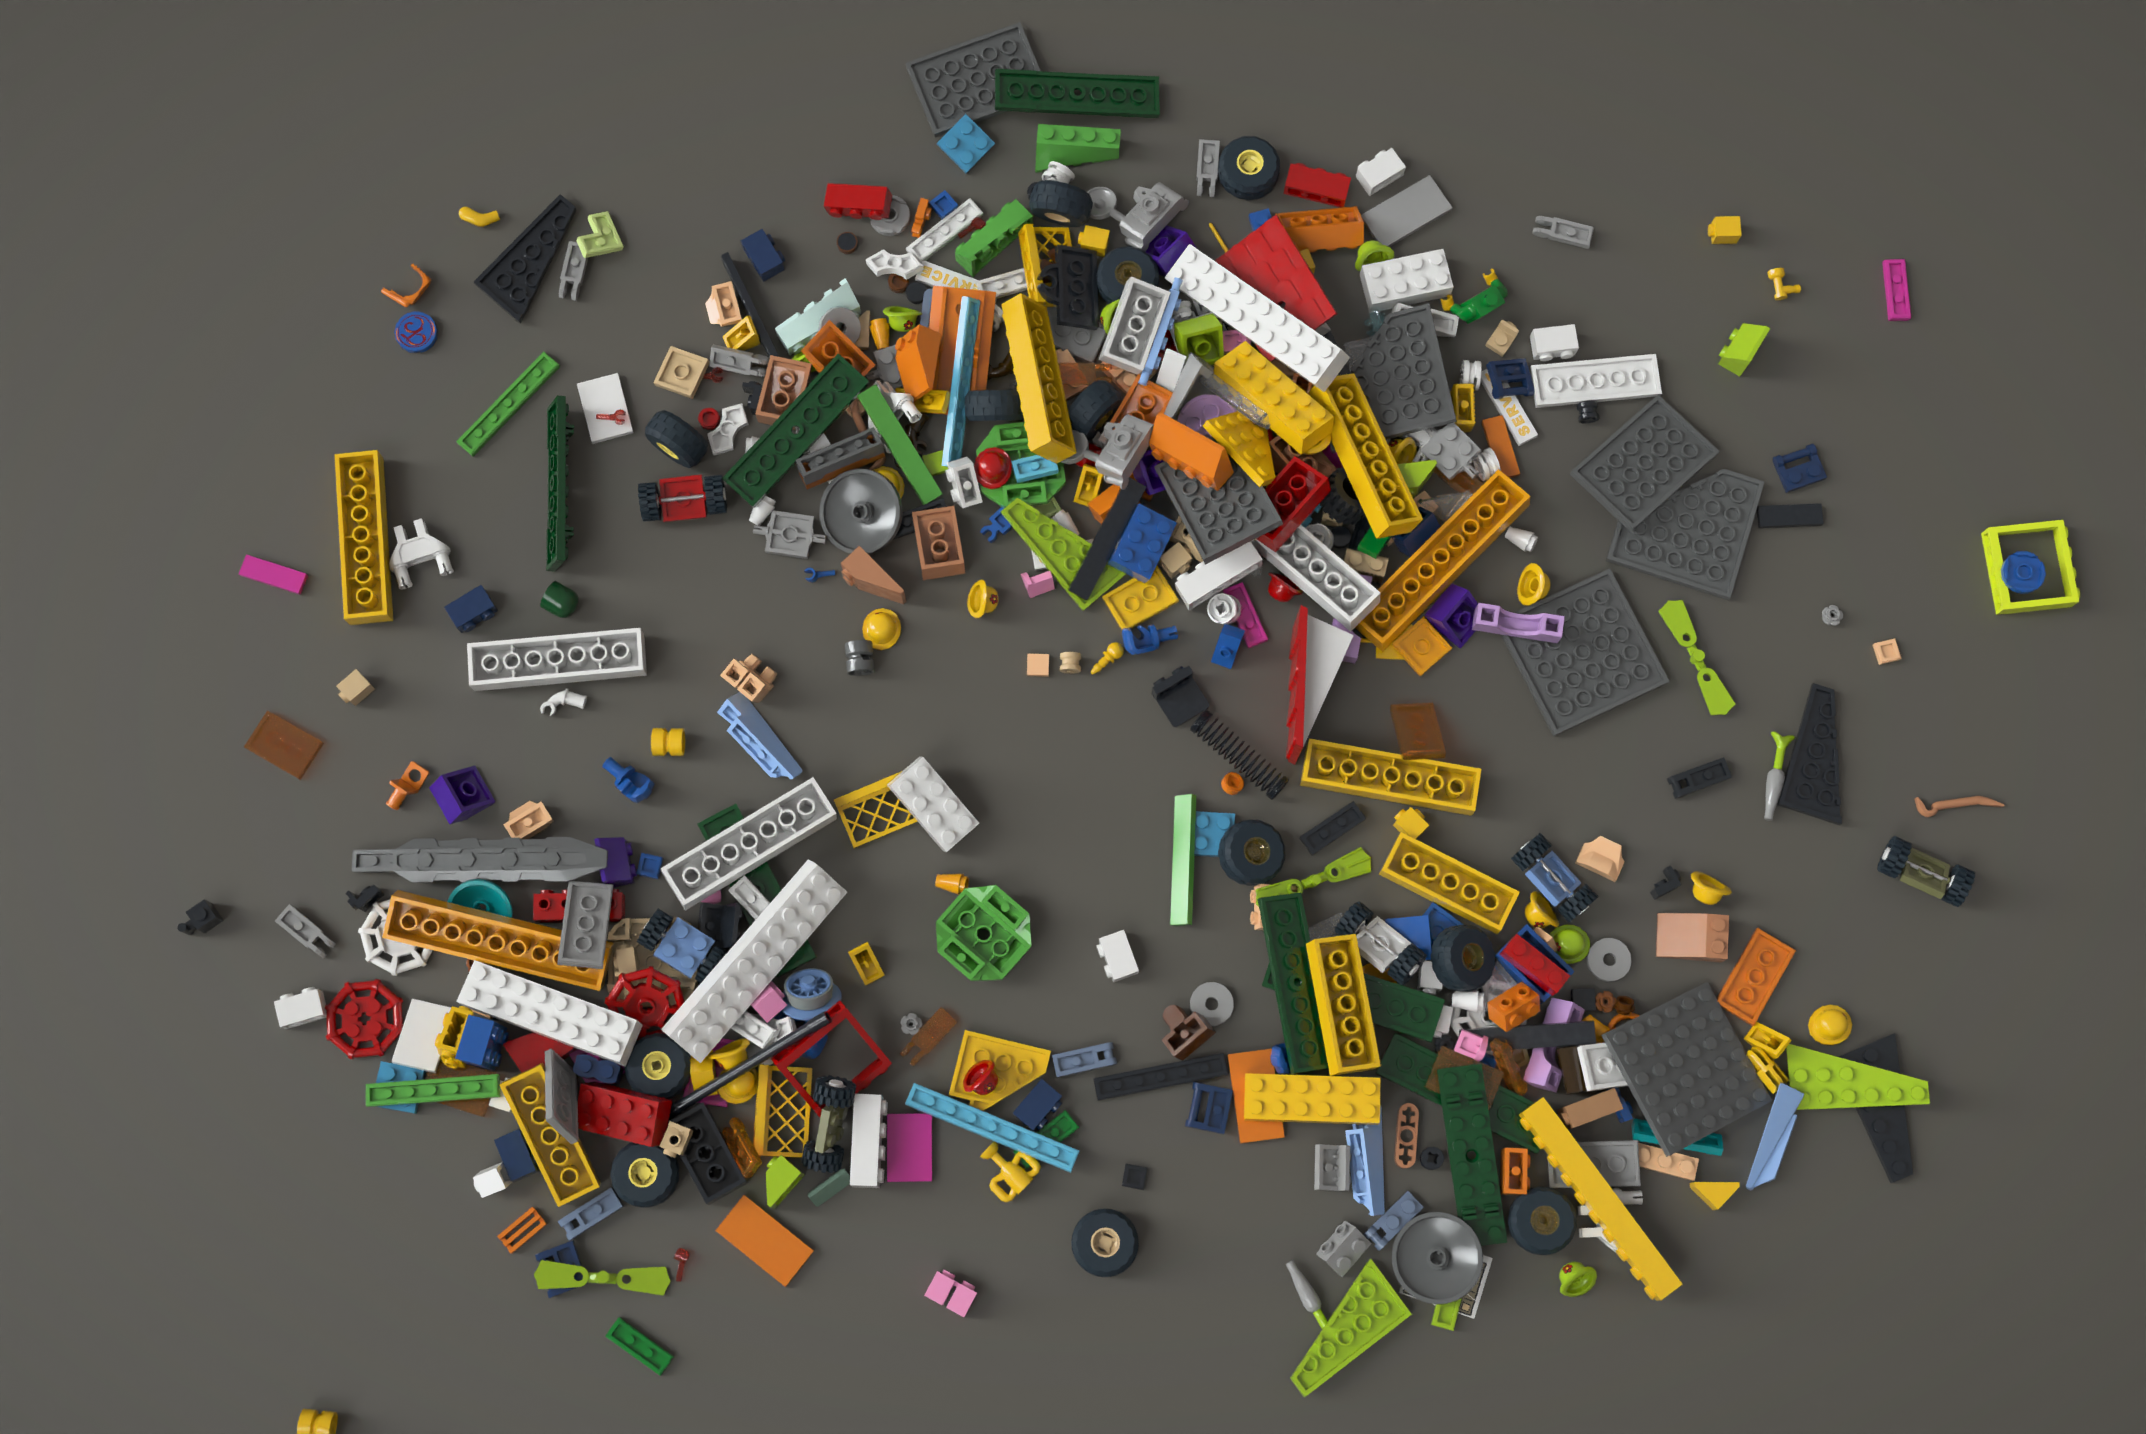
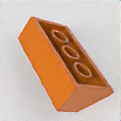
M1357 206L1275 213L1282 221L1299 251L1309 249V252H1315L1319 249L1332 251L1342 247L1354 249L1364 243V221Z
M1161 412L1157 414L1149 439L1153 457L1159 461L1167 462L1175 470L1183 471L1189 478L1199 480L1205 487H1211L1218 491L1234 473L1225 447Z

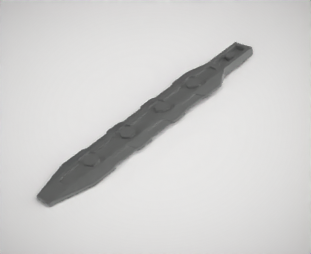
M547 837L546 839L504 838L503 840H479L478 838H462L461 840L413 839L396 849L353 850L352 872H395L412 883H434V881L451 880L466 882L474 879L502 880L503 882H518L519 880L572 881L608 867V850L572 837Z

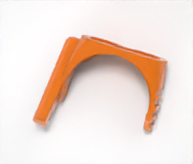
M411 264V267L421 275L423 280L419 291L413 295L402 297L393 290L389 291L385 288L381 290V293L404 307L414 305L432 281L414 264Z

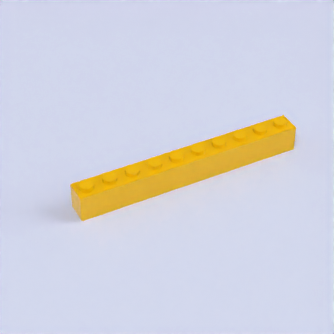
M1542 1097L1519 1114L1521 1125L1526 1131L1530 1130L1535 1136L1533 1138L1535 1144L1540 1149H1544L1549 1155L1547 1156L1549 1163L1554 1168L1558 1167L1562 1173L1561 1179L1568 1187L1571 1185L1575 1190V1198L1581 1205L1585 1204L1589 1209V1217L1595 1224L1599 1223L1603 1228L1602 1234L1610 1243L1613 1242L1618 1248L1616 1253L1622 1261H1627L1632 1267L1630 1269L1632 1275L1638 1281L1641 1280L1646 1286L1644 1288L1646 1294L1652 1300L1655 1298L1656 1301H1661L1680 1287L1682 1282L1545 1098Z

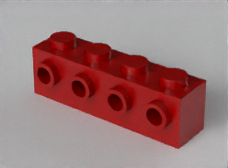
M613 889L609 922H620L621 919H625V895L619 892V889ZM540 890V894H534L533 920L536 923H563L567 890H562V893H553V890Z

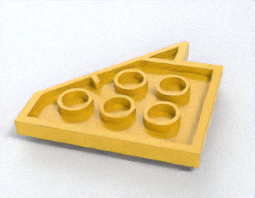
M1241 410L1209 419L1204 423L1203 427L1221 446L1225 447L1227 453L1259 487L1271 484L1275 479V472L1265 423L1254 425L1250 421L1249 416Z
M965 1030L949 1096L969 1100V1106L985 1111L1046 1074L1051 1051ZM982 1060L994 1061V1071L998 1076L996 1088L987 1095H979L974 1091L965 1092L963 1080L968 1070Z

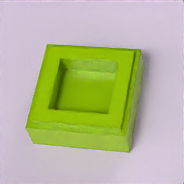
M943 450L922 456L924 464L932 476L946 473L945 470H948V467L942 466Z

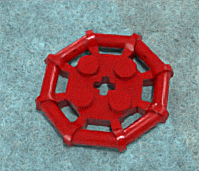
M654 966L626 974L621 973L609 996L605 997L604 1003L607 1005L608 1010L619 1013L617 1007H623L627 1017L633 1018L643 1025L637 1041L646 1035L654 1033L666 1034L661 1030L666 1024L664 1020L669 1013L675 1014L685 1002L680 987L681 982L654 969ZM647 978L646 983L642 982L637 986H634L631 982ZM655 979L667 985V987L663 990L652 984V981ZM625 987L629 992L624 1000L619 999L618 996ZM672 992L677 1005H670L668 995ZM649 1002L651 1003V1006L653 1008H647L646 1010H643V1005L641 1003ZM651 1026H659L661 1028L660 1030L647 1033V1029Z
M377 978L373 981L354 983L348 981L344 983L345 986L328 1005H325L327 1015V1035L325 1037L327 1041L335 1044L351 1060L358 1057L377 1055L381 1057L385 1055L384 1052L401 1034L403 1028L402 1003L404 1001L402 997L395 995ZM371 990L370 996L358 997L356 991ZM380 993L390 1002L383 1005L376 997ZM349 995L352 1000L345 1005L343 1010L338 1008ZM393 1009L394 1025L389 1024L388 1011ZM335 1013L342 1015V1028L337 1030ZM364 1013H366L367 1016L371 1017V1019L367 1021V1025H363V1022H360V1017H362ZM386 1029L391 1030L387 1037L380 1043V1041L378 1040L380 1034ZM346 1033L354 1040L352 1045L347 1044L340 1036ZM372 1041L374 1047L359 1048L360 1042Z

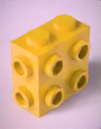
M459 1006V1008L451 1007L450 1012L444 1016L442 1033H439L435 1040V1046L445 1066L453 1069L457 1067L465 1068L466 1063L455 1059L468 1015L475 1016L473 1011L465 1006Z

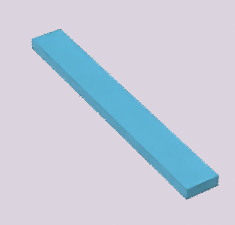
M962 296L942 458V466L948 467L947 462L961 459L966 423L965 396L970 390L980 300Z
M916 1083L913 1084L905 1102V1105L1070 1173L1079 1154L1077 1149Z

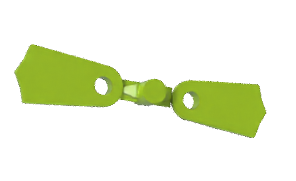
M1668 600L1658 612L1678 643L1683 647H1688L1687 650L1691 656L1690 662L1695 664L1699 671L1697 681L1710 715H1726L1735 706V702L1715 671L1711 668H1706L1703 661L1705 653L1694 645L1697 636L1683 600ZM1683 635H1688L1690 640L1684 641ZM1703 675H1708L1710 681H1705Z
M1359 847L1328 864L1323 872L1308 876L1306 879L1301 880V882L1297 879H1290L1257 888L1255 890L1256 905L1259 907L1257 899L1261 897L1300 892L1302 894L1303 887L1305 890L1316 887L1327 880L1335 883L1371 873V857L1365 853L1362 847ZM1333 868L1337 870V876L1332 875L1331 870ZM1292 885L1297 886V892L1291 890Z
M541 1260L534 1273L538 1289L582 1287L587 1282L599 1284L617 1283L624 1290L663 1296L671 1282L666 1267L623 1269L618 1274L607 1273L606 1271L588 1273L582 1266ZM576 1273H581L583 1275V1279L581 1281H576L574 1279V1275ZM625 1275H628L631 1278V1281L628 1284H625L622 1281V1277Z

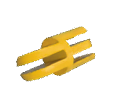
M1754 1046L1751 1050L1747 1051L1746 1056L1752 1062L1756 1074L1772 1094L1777 1091L1780 1083L1784 1084L1789 1081L1775 1061L1771 1060L1760 1047Z

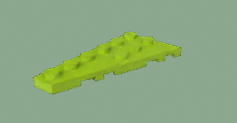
M1016 498L1000 512L1082 611L1125 575L1122 571L1106 564L1088 600L1082 599L1068 591V588L1091 543L1069 529L1067 530L1056 521L1043 515L1019 498Z
M1792 1044L1786 1047L1789 1086L1804 1093L1803 1099L1796 1110L1930 1104L1928 1081Z
M1372 1259L1367 1261L1290 1377L1303 1397L1309 1395L1412 1315Z

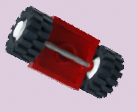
M702 475L659 479L661 496L659 495L657 482L638 484L639 505L643 522L661 520V505L663 522L707 518L705 500L709 515L727 513L723 475L705 476V492Z

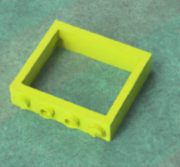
M2064 520L1988 527L1981 533L1996 615L2067 608L2079 602L2080 590L2076 587V569L2072 566V549L2068 545V528L2064 525ZM2053 530L2065 597L2011 602L2008 587L2001 577L2003 559L1998 536Z

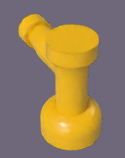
M1775 268L1767 272L1768 278L1774 282L1775 300L1786 299L1788 297L1787 294L1800 293L1801 287L1799 284L1783 286L1784 268Z

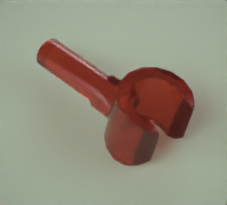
M975 217L971 225L959 233L958 236L961 239L974 229L981 230L986 224L981 218Z
M716 367L712 370V373L704 374L702 379H712L715 383H720L723 377H716L714 374L723 373V369Z
M620 409L615 411L614 414H596V419L614 420L616 424L622 425L625 423V420L618 419L617 416H624L626 412Z
M682 1248L677 1249L674 1255V1259L680 1261L676 1281L678 1282L682 1280L683 1269L689 1258V1252Z

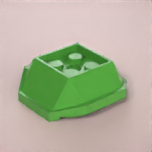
M1025 422L994 425L988 436L976 450L978 456L980 452L987 448H1000L1008 453L1012 461L1037 454L1031 452L1028 447L1029 441L1024 427ZM1057 463L1058 474L1017 483L1012 468L1011 476L1006 484L997 489H988L980 484L981 494L1003 508L1016 498L1021 499L1030 506L1048 504L1066 484L1064 463Z
M997 885L965 888L936 921L937 952L970 981L1003 980L1032 947L1029 913ZM988 930L990 937L987 940L979 939L977 936L979 931Z

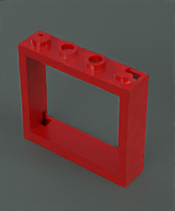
M840 1000L826 1011L830 1015L832 1023L817 1032L809 1034L770 1058L820 1118L822 1109L826 1104L819 1107L787 1067L845 1018L878 1056L876 1060L851 1080L856 1084L855 1094L861 1089L867 1088L874 1078L885 1073L892 1064Z

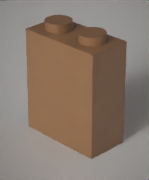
M1615 1088L1558 1109L1557 1116L1569 1130L1622 1110L1623 1107Z

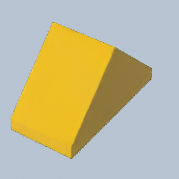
M746 316L723 336L726 347L745 351L761 345L750 316Z
M1087 464L1083 465L1073 502L1088 507L1087 504L1099 495L1104 475L1098 473L1096 467Z
M868 942L848 952L865 986L885 976Z
M1757 1021L1743 1038L1752 1047H1760L1771 1060L1779 1058L1792 1041L1789 1037Z
M713 1050L710 1051L701 1063L693 1056L690 1057V1075L694 1091L716 1078L714 1059L708 1058ZM718 1090L708 1096L718 1095Z
M1740 1182L1690 1183V1188L1712 1210H1718L1740 1187Z

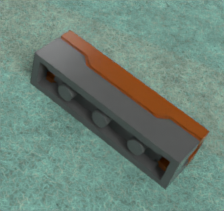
M873 427L796 459L799 475L808 490L834 479L846 471L857 469L885 457L883 443Z

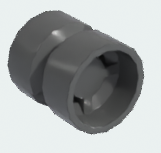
M854 640L845 643V654L849 658L846 661L847 674L851 676L873 674L875 672L874 659L870 658L873 655L872 641Z

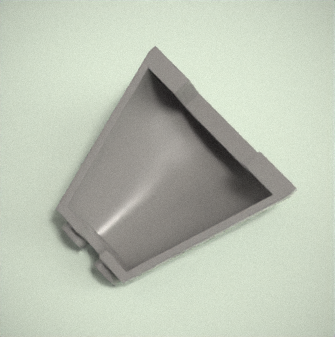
M1191 352L1164 414L1177 421L1181 409L1187 402L1197 396L1210 394L1226 398L1232 395L1213 379L1214 367Z

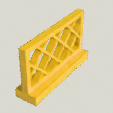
M1025 224L1018 232L1028 296L1046 307H1056V305L1042 298L1037 289V286L1043 283V280H1037L1041 272L1040 264L1042 261L1039 258V253L1042 251L1047 255L1049 250L1045 245L1049 241L1054 246L1061 245L1053 238L1055 234H1063L1065 241L1063 245L1072 247L1069 227H1033V224ZM1035 234H1042L1047 241L1041 244L1036 239ZM1045 283V285L1050 287L1052 283Z
M901 772L834 799L853 848L918 822L915 818L909 820L912 814L908 810L898 807L899 799L896 805L883 801L886 792L890 791L887 784ZM883 794L881 799L876 798V796ZM872 798L880 802L875 814L863 809L866 800ZM863 802L861 808L855 806V805H857V804ZM882 803L894 807L890 819L877 815ZM853 807L860 811L856 821L853 822L846 819L843 810ZM896 809L908 813L904 823L899 824L891 821ZM862 811L874 816L869 828L857 823ZM876 817L888 822L885 831L877 832L872 829ZM848 822L854 824L852 830L850 829ZM890 823L897 825L889 828ZM856 826L868 830L865 839L858 842L855 841L853 836ZM870 831L876 833L875 835L868 837Z
M759 1065L752 1156L779 1157L782 1155L784 1157L802 1158L803 1152L794 1153L787 1145L797 1137L803 1143L804 1150V1145L808 1141L810 1106L805 1101V1105L798 1110L790 1101L798 1094V1091L790 1098H787L780 1088L788 1080L786 1079L779 1086L772 1081V1071L780 1070L776 1066ZM787 1067L790 1072H794L793 1076L797 1072L807 1073V1082L803 1085V1088L806 1086V1091L811 1096L812 1068ZM771 1084H772V1086L775 1088V1090H774L772 1093H771ZM776 1091L786 1100L777 1109L770 1103V1097ZM786 1103L796 1111L788 1121L778 1112ZM771 1107L774 1112L769 1116ZM804 1108H805V1117H804V1116L802 1115V1113H801V1111H802ZM775 1113L784 1122L776 1131L769 1125V1119ZM797 1115L804 1120V1127L798 1133L789 1124ZM786 1125L795 1134L787 1143L777 1134ZM768 1130H770L773 1133L769 1138ZM804 1131L802 1139V1137L799 1134ZM773 1136L783 1145L777 1152L767 1151L768 1141ZM784 1148H786L789 1152H781V1151H782Z

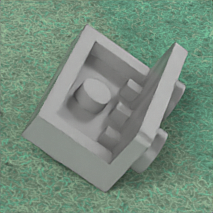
M1315 1144L1314 1190L1349 1191L1351 1183V1153L1349 1145Z
M1344 1221L1336 1228L1332 1236L1321 1245L1316 1255L1324 1260L1339 1276L1343 1277L1372 1243L1356 1227Z

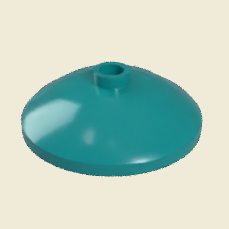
M474 879L460 884L453 890L447 901L510 918L513 917L512 904L506 892L495 883L487 880ZM480 904H484L486 909H482Z

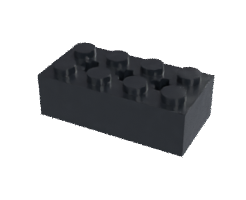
M703 1102L671 1120V1122L688 1129L701 1131L698 1139L690 1138L681 1158L707 1205H711L749 1183L707 1104ZM673 1136L671 1140L675 1145L678 1143V1137ZM705 1148L709 1151L711 1150L710 1158L708 1159L701 1156L704 1154L703 1150ZM715 1168L722 1170L719 1179L712 1177Z

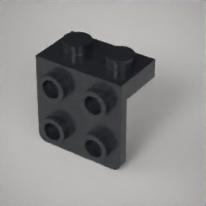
M1181 666L1175 669L1169 678L1165 679L1162 677L1153 683L1154 687H1152L1151 694L1173 727L1182 725L1209 708V702L1193 679L1194 672L1190 666L1185 668Z
M700 903L697 929L715 940L711 949H714L716 945L723 950L732 948L739 940L738 922H740L742 917L740 903L728 905Z

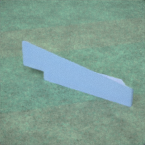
M738 692L724 702L717 713L731 724L727 729L728 733L770 777L786 776L789 779H793L802 773L801 767L746 696Z
M1780 1083L1746 1184V1188L1750 1191L1759 1185L1776 1179L1797 1120V1115L1794 1113L1803 1099L1804 1093L1786 1084Z
M1380 1105L1379 1125L1352 1124L1353 1130L1345 1131L1347 1145L1350 1146L1351 1153L1350 1173L1353 1198L1358 1203L1364 1204L1369 1209L1371 1216L1383 1215L1385 1213L1382 1107Z

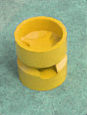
M653 728L651 734L652 756H665L667 752L671 756H684V728H671L669 732L666 728Z
M304 1408L299 1416L297 1434H336L338 1424L337 1412L322 1411L319 1414L318 1410Z

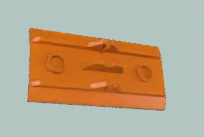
M933 286L929 328L941 333L932 390L951 392L962 296L980 300L969 391L987 389L996 292ZM947 408L946 414H943V413H932V414L948 415V408Z

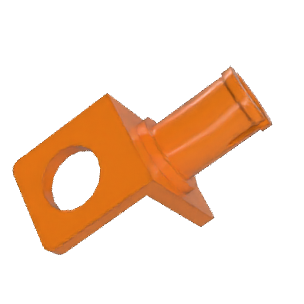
M414 761L410 762L401 779L389 782L390 785L395 787V790L386 804L392 809L399 810L407 795L419 792L429 775V771ZM414 769H417L421 774V778L417 782L410 778V773Z

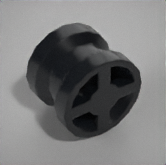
M1584 401L1576 405L1577 411L1580 414L1578 417L1579 423H1593L1600 419L1596 411L1598 407L1597 401Z
M1436 1147L1424 1149L1419 1157L1421 1165L1427 1170L1439 1168L1444 1161L1442 1151Z

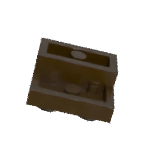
M1579 1046L1557 1050L1566 1095L1587 1091L1577 1050Z

